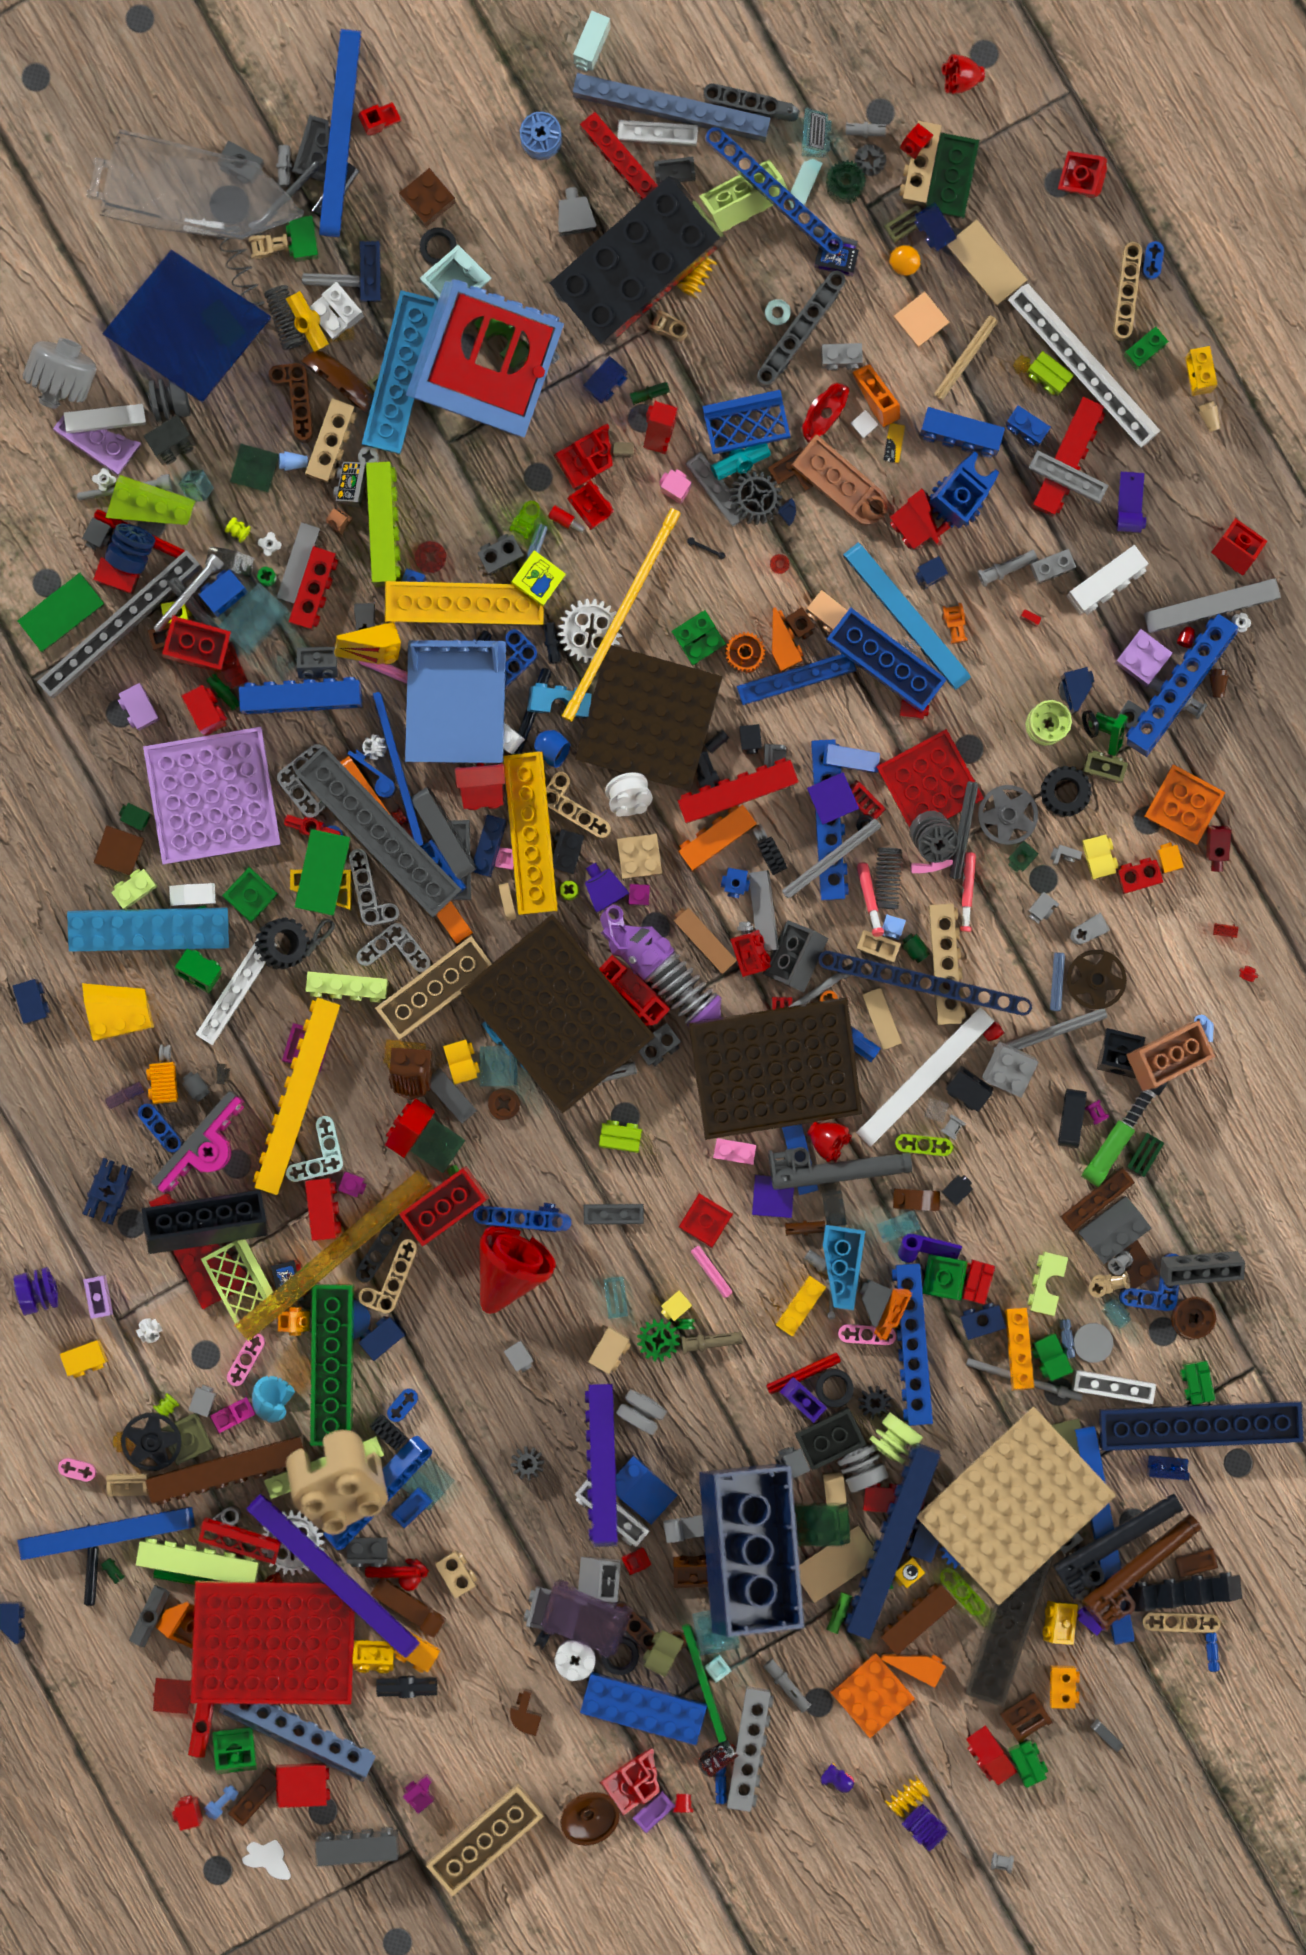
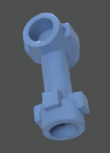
M232 1785L226 1787L223 1790L225 1794L216 1803L211 1801L204 1808L205 1814L210 1819L216 1820L223 1813L221 1808L230 1799L234 1801L237 1798L239 1792Z

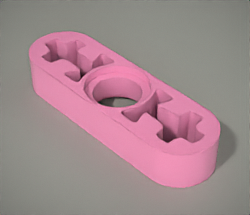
M845 1324L838 1330L840 1340L846 1343L891 1345L896 1340V1332L893 1329L890 1334H893V1337L889 1338L887 1342L879 1337V1341H875V1326ZM846 1328H849L850 1332H856L855 1328H860L858 1331L859 1340H855L856 1336H849V1339H845V1336L841 1333ZM864 1329H870L873 1332V1337L870 1340L862 1338L861 1333Z
M253 1333L244 1343L227 1374V1380L232 1386H239L246 1380L265 1346V1338L262 1334ZM259 1337L261 1345L255 1346L253 1350L257 1351L256 1355L249 1350H245L246 1346L250 1349L253 1345L251 1338ZM243 1354H249L252 1357V1362L249 1365L241 1363L240 1359ZM236 1364L241 1368L247 1369L246 1373L243 1370L239 1375L242 1378L241 1381H232L233 1377L231 1374H235L239 1370V1368L235 1367Z

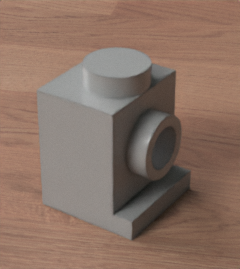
M1043 892L1027 911L1031 914L1029 918L1039 924L1043 918L1047 920L1053 913L1051 908H1057L1059 903Z

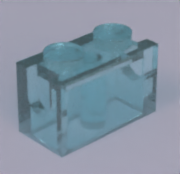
M914 1210L876 1224L883 1244L921 1229Z

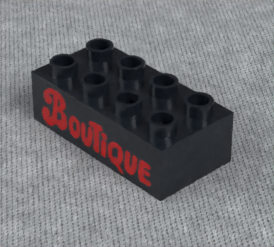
M668 176L550 282V285L598 342L610 345L728 239L676 178Z

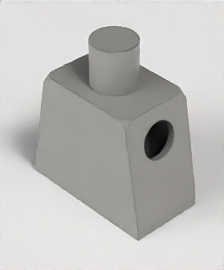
M576 187L565 189L566 200L559 201V237L597 231L587 197H578Z

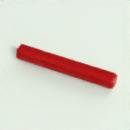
M833 1353L767 1384L766 1388L769 1394H774L782 1390L792 1377L800 1382L840 1363L841 1359L837 1353Z

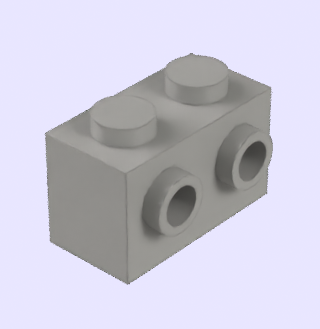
M862 343L822 344V368L838 370L839 368L846 367L847 370H856L858 367H862Z

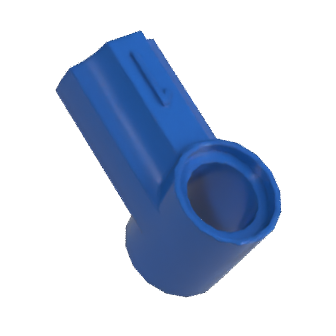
M851 1026L854 1051L869 1062H872L881 1048L866 1039L861 1032Z

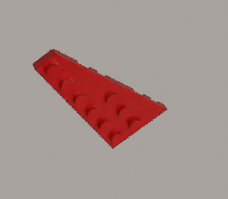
M168 1193L149 1202L151 1207L177 1203ZM219 1244L173 1251L202 1309L222 1300L201 1261L202 1258L221 1249L222 1247ZM224 1252L218 1254L217 1256L223 1257ZM226 1252L225 1258L230 1259V1260H234V1259ZM212 1257L207 1260V1263L211 1269L219 1270L222 1259ZM224 1260L221 1272L232 1275L235 1263ZM237 1264L234 1276L245 1279L247 1272ZM212 1271V1273L214 1274V1276H215V1278H216L217 1273ZM219 1274L217 1281L219 1286L228 1288L231 1277ZM249 1275L248 1280L253 1281L251 1276ZM233 1278L230 1289L235 1291L242 1290L245 1281ZM247 1282L245 1288L252 1285V1283ZM221 1289V1290L223 1291L224 1295H226V1292H227V1291ZM229 1291L228 1296L234 1293Z

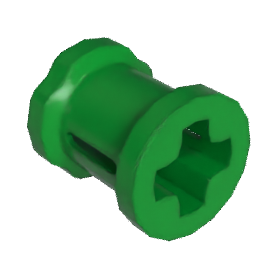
M265 566L258 571L257 577L262 585L269 587L275 584L277 576L272 568ZM265 572H267L268 574H272L269 576V581H267L266 579H262L264 578Z

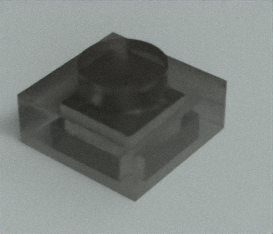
M217 1064L216 1084H226V1080H230V1068H227V1064Z

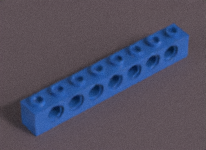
M1220 614L1215 619L1211 618L1206 625L1207 630L1204 634L1200 633L1194 642L1196 644L1194 648L1187 650L1183 657V663L1176 665L1172 671V678L1163 683L1160 688L1162 690L1161 693L1152 698L1149 703L1150 708L1147 712L1143 711L1137 720L1139 723L1135 728L1132 726L1126 735L1128 737L1127 745L1145 757L1150 754L1238 633V626ZM1217 635L1220 639L1214 641L1210 639V636ZM1205 650L1209 654L1207 656H1201L1199 652ZM1189 666H1195L1197 670L1195 672H1190L1187 668ZM1182 681L1186 686L1178 687L1176 683ZM1172 697L1175 701L1167 703L1164 699ZM1159 712L1163 714V717L1157 719L1153 714ZM1144 728H1149L1152 732L1150 734H1144L1142 733V730Z
M836 739L811 741L814 785L822 782V778L825 775L833 777L841 773V767L825 766L821 763L825 744L840 746V744H836ZM815 809L819 862L842 844L841 835H845V825L841 823L840 818L836 819L834 825H822ZM828 835H834L837 838L835 845H828L826 843ZM843 857L838 860L836 865H832L819 875L821 901L845 900V895H849L848 883H844V875L848 873L847 863H843ZM835 874L839 877L837 885L829 883L828 877Z
M920 1263L895 1265V1269H892V1279L896 1281L897 1289H903L902 1281L904 1279H911L913 1286L909 1289L912 1293L910 1299L914 1301V1307L911 1310L905 1309L900 1319V1329H897V1341H901L902 1349H898L899 1361H903V1369H900V1379L905 1383V1389H901L902 1401H906L907 1409H903L904 1421H908L909 1426L933 1424ZM908 1319H914L916 1322V1326L912 1330H908L905 1327V1322ZM909 1339H916L917 1347L914 1350H910L906 1346ZM911 1359L919 1361V1366L915 1370H911L908 1367V1362ZM913 1379H919L921 1382L920 1387L916 1390L910 1388V1382ZM914 1399L922 1401V1407L918 1410L913 1409L911 1406Z

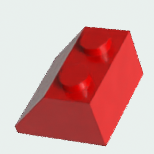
M1235 518L1211 553L1218 560L1223 561L1235 572L1243 576L1256 560L1267 540Z

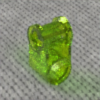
M533 500L527 501L515 517L509 531H515L527 540L541 514L539 504ZM528 506H536L537 513L535 515H528L526 512Z

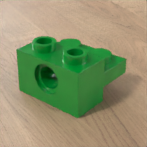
M706 610L671 631L672 636L692 666L726 645ZM704 634L706 635L705 637H703L702 639L698 640L693 644V641L696 640L698 637Z
M252 1728L212 1732L217 1774L257 1770Z

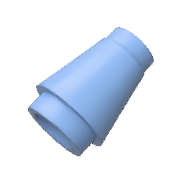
M286 451L279 453V469L288 471L307 468V456Z

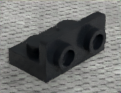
M561 829L560 833L556 832L553 843L557 845L555 852L552 851L554 869L574 874L584 835L566 831L565 829Z

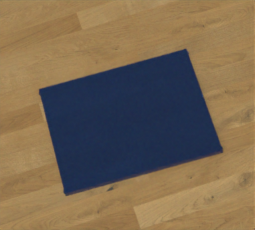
M171 249L102 334L203 403L259 332L270 321L271 316Z

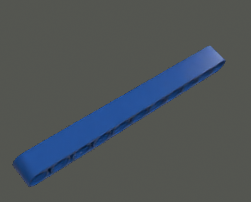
M341 29L320 219V236L340 238L361 42V31Z
M1095 1427L1075 1429L1080 1457L1106 1484ZM1109 1503L1090 1520L1094 1540L1114 1529ZM1118 1550L1098 1561L1104 1573L1102 1584L1121 1569ZM1124 1600L1120 1603V1608L1122 1611L1126 1608V1602ZM1130 1614L1125 1615L1122 1619L1116 1620L1110 1625L1114 1645L1135 1641Z

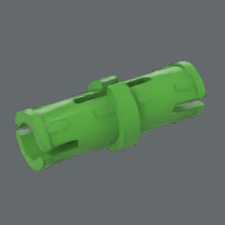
M844 1592L840 1593L838 1602L831 1611L833 1614L826 1630L835 1634L839 1633L843 1619L847 1617L846 1612L853 1596Z

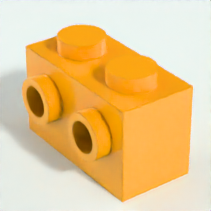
M1050 1665L1051 1708L1075 1709L1076 1703H1079V1691H1076V1683L1080 1682V1672L1076 1671L1075 1666Z

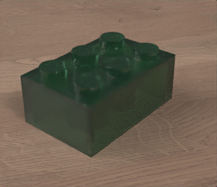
M794 1503L797 1546H842L850 1543L848 1503Z

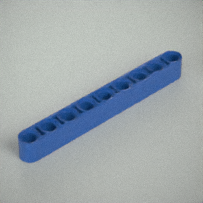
M714 127L707 132L705 136L707 145L826 254L834 256L842 250V240L724 131ZM713 132L719 134L720 141L712 142L709 135ZM726 146L734 148L735 154L733 156L725 154L724 148ZM747 160L750 164L749 169H741L739 161ZM756 173H761L764 176L763 183H757L754 180ZM770 187L778 188L779 195L777 197H772L769 194ZM784 201H792L794 209L786 210L784 208ZM800 214L808 216L809 222L807 224L800 223L798 219ZM816 227H820L823 230V236L820 238L816 237L813 233V229ZM829 241L837 242V251H831L828 248Z
M192 1507L23 1538L17 1540L20 1560H26L196 1527L193 1509Z

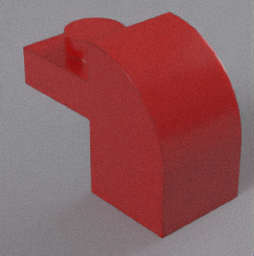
M393 102L379 107L378 104L360 111L358 115L367 135L380 133L383 129L401 122V117Z

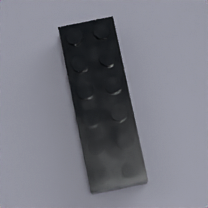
M261 1190L141 1208L148 1254L268 1236L267 1219Z

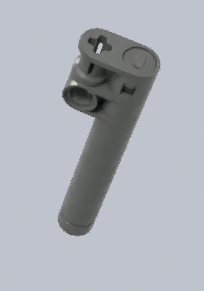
M802 1147L785 1149L784 1152L773 1153L772 1150L768 1151L773 1190L912 1172L910 1153L811 1165L809 1152ZM797 1151L803 1152L805 1156L802 1162L795 1160L794 1155Z

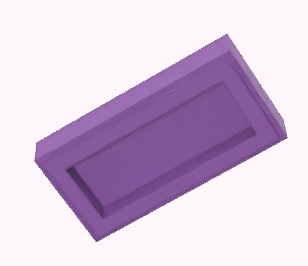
M661 1791L632 1819L647 1833L675 1807V1804Z

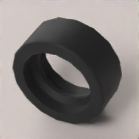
M435 227L423 234L420 240V252L427 264L434 266L441 260L431 257L427 251V244L432 237H445L450 243V251L457 246L456 239L449 230Z
M837 1369L827 1370L822 1373L815 1387L820 1401L826 1406L833 1408L842 1407L847 1404L852 1398L854 1391L853 1382L849 1375ZM830 1377H840L846 1383V1393L839 1400H831L823 1393L824 1382Z
M612 1637L607 1640L602 1648V1663L606 1670L612 1674H628L638 1664V1647L629 1637ZM616 1644H625L632 1652L630 1663L624 1667H616L609 1660V1650Z

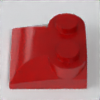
M1068 151L1058 190L1085 195L1088 198L1097 197L1101 193L1106 176L1107 159L1103 156Z

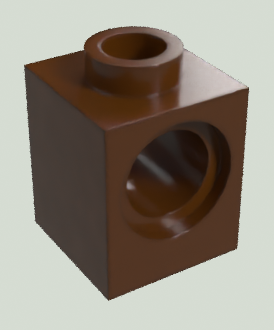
M803 607L785 618L798 640L800 638L805 640L814 634L812 630L815 629V625ZM804 620L807 623L806 629L799 630L796 627V622Z

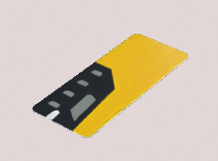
M889 424L884 453L885 461L899 463L905 425Z

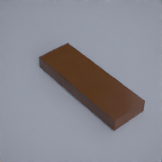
M267 1767L228 1812V1815L243 1827L276 1789V1774Z

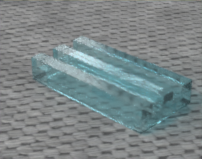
M624 1277L605 1278L604 1287L608 1319L628 1316ZM616 1281H620L623 1313H620ZM608 1282H612L615 1314H612Z

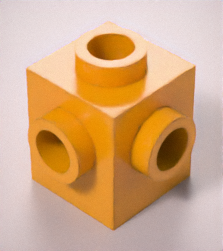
M289 1307V1311H278V1332H289V1336H301V1332H309V1311H301V1307Z

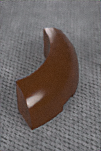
M321 350L310 352L302 359V362L310 370L338 389L357 408L366 414L369 412L375 392L341 362Z

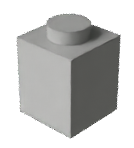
M522 1340L504 1350L516 1372L521 1370L523 1373L532 1367L531 1362L534 1359Z
M206 1385L197 1387L188 1411L208 1417L217 1393L213 1392L214 1388Z

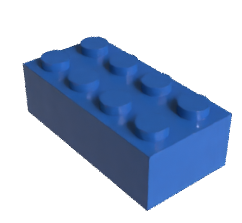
M928 407L919 436H922L923 440L934 443L936 440L942 442V445L953 448L955 445L962 447L961 450L964 452L973 453V451H977L983 457L992 458V456L996 457L999 452L1005 428Z

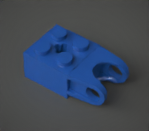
M976 451L971 453L949 474L928 501L958 528L967 523L984 501L999 474V471L995 469L988 476L979 475L975 470V462L978 456Z

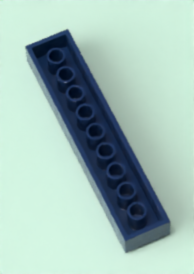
M1301 1401L1099 1409L1100 1448L1102 1451L1304 1442Z

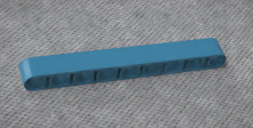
M857 542L843 554L849 565L940 674L947 679L946 681L951 687L957 690L971 678L970 674L865 548Z

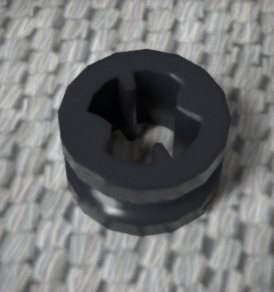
M867 814L861 815L857 820V830L859 831L863 828L862 822L865 823L867 821L870 823L874 820L873 817Z
M541 1630L533 1646H539L540 1650H543L550 1634H544V1631Z

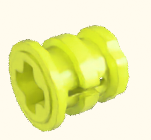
M233 517L226 526L225 532H230L232 537L239 538L238 542L242 543L250 533L251 526L245 527L242 521L238 522L237 518Z

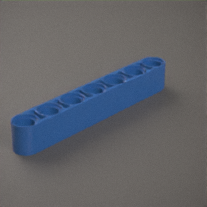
M420 1436L411 1438L382 1469L388 1495L387 1502L431 1456L432 1449ZM374 1516L364 1517L348 1525L344 1531L338 1534L324 1532V1537L336 1550H341L353 1540Z

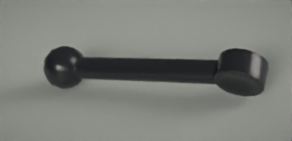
M689 537L687 540L689 545H696L717 555L721 560L726 556L724 552H717L696 542L693 537Z

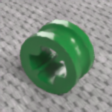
M677 1319L679 1322L677 1329H695L693 1326L695 1319Z

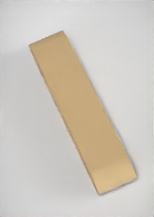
M1136 242L1128 243L1122 253L1113 325V336L1120 342L1126 341L1133 330L1142 248ZM1130 248L1135 249L1137 256H1129L1127 250ZM1125 269H1133L1135 275L1132 277L1127 276ZM1130 288L1132 295L1125 296L1122 289ZM1120 308H1128L1130 315H1122ZM1125 327L1128 334L1120 335L1118 328Z

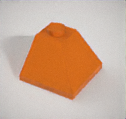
M185 1602L167 1609L157 1623L156 1628L167 1638L192 1648L194 1605Z

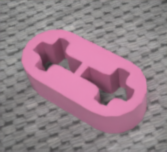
M65 1458L58 1465L59 1472L66 1477L88 1482L96 1476L95 1466L88 1462ZM70 1462V1466L75 1467L76 1471L69 1470L67 1473L62 1466ZM89 1467L92 1475H88L86 1478L84 1473L78 1472L79 1469L85 1470Z

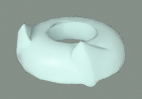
M775 299L768 302L765 316L774 325L784 324L790 317V306L783 300ZM776 306H780L784 311L783 316L780 318H775L772 315V310Z

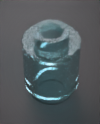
M1111 1298L1103 1305L1104 1309L1102 1312L1119 1329L1131 1321L1130 1313L1118 1299L1113 1300Z

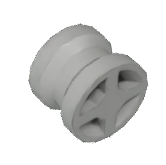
M364 447L359 451L358 459L366 464L378 462L379 456L374 448Z

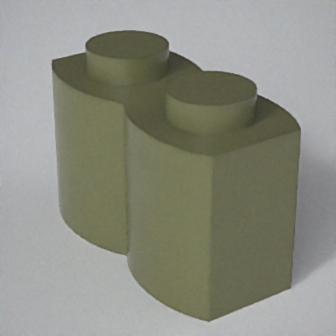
M662 1629L660 1633L658 1631L655 1633L651 1641L654 1643L651 1651L647 1649L642 1660L645 1661L644 1666L666 1677L684 1640Z

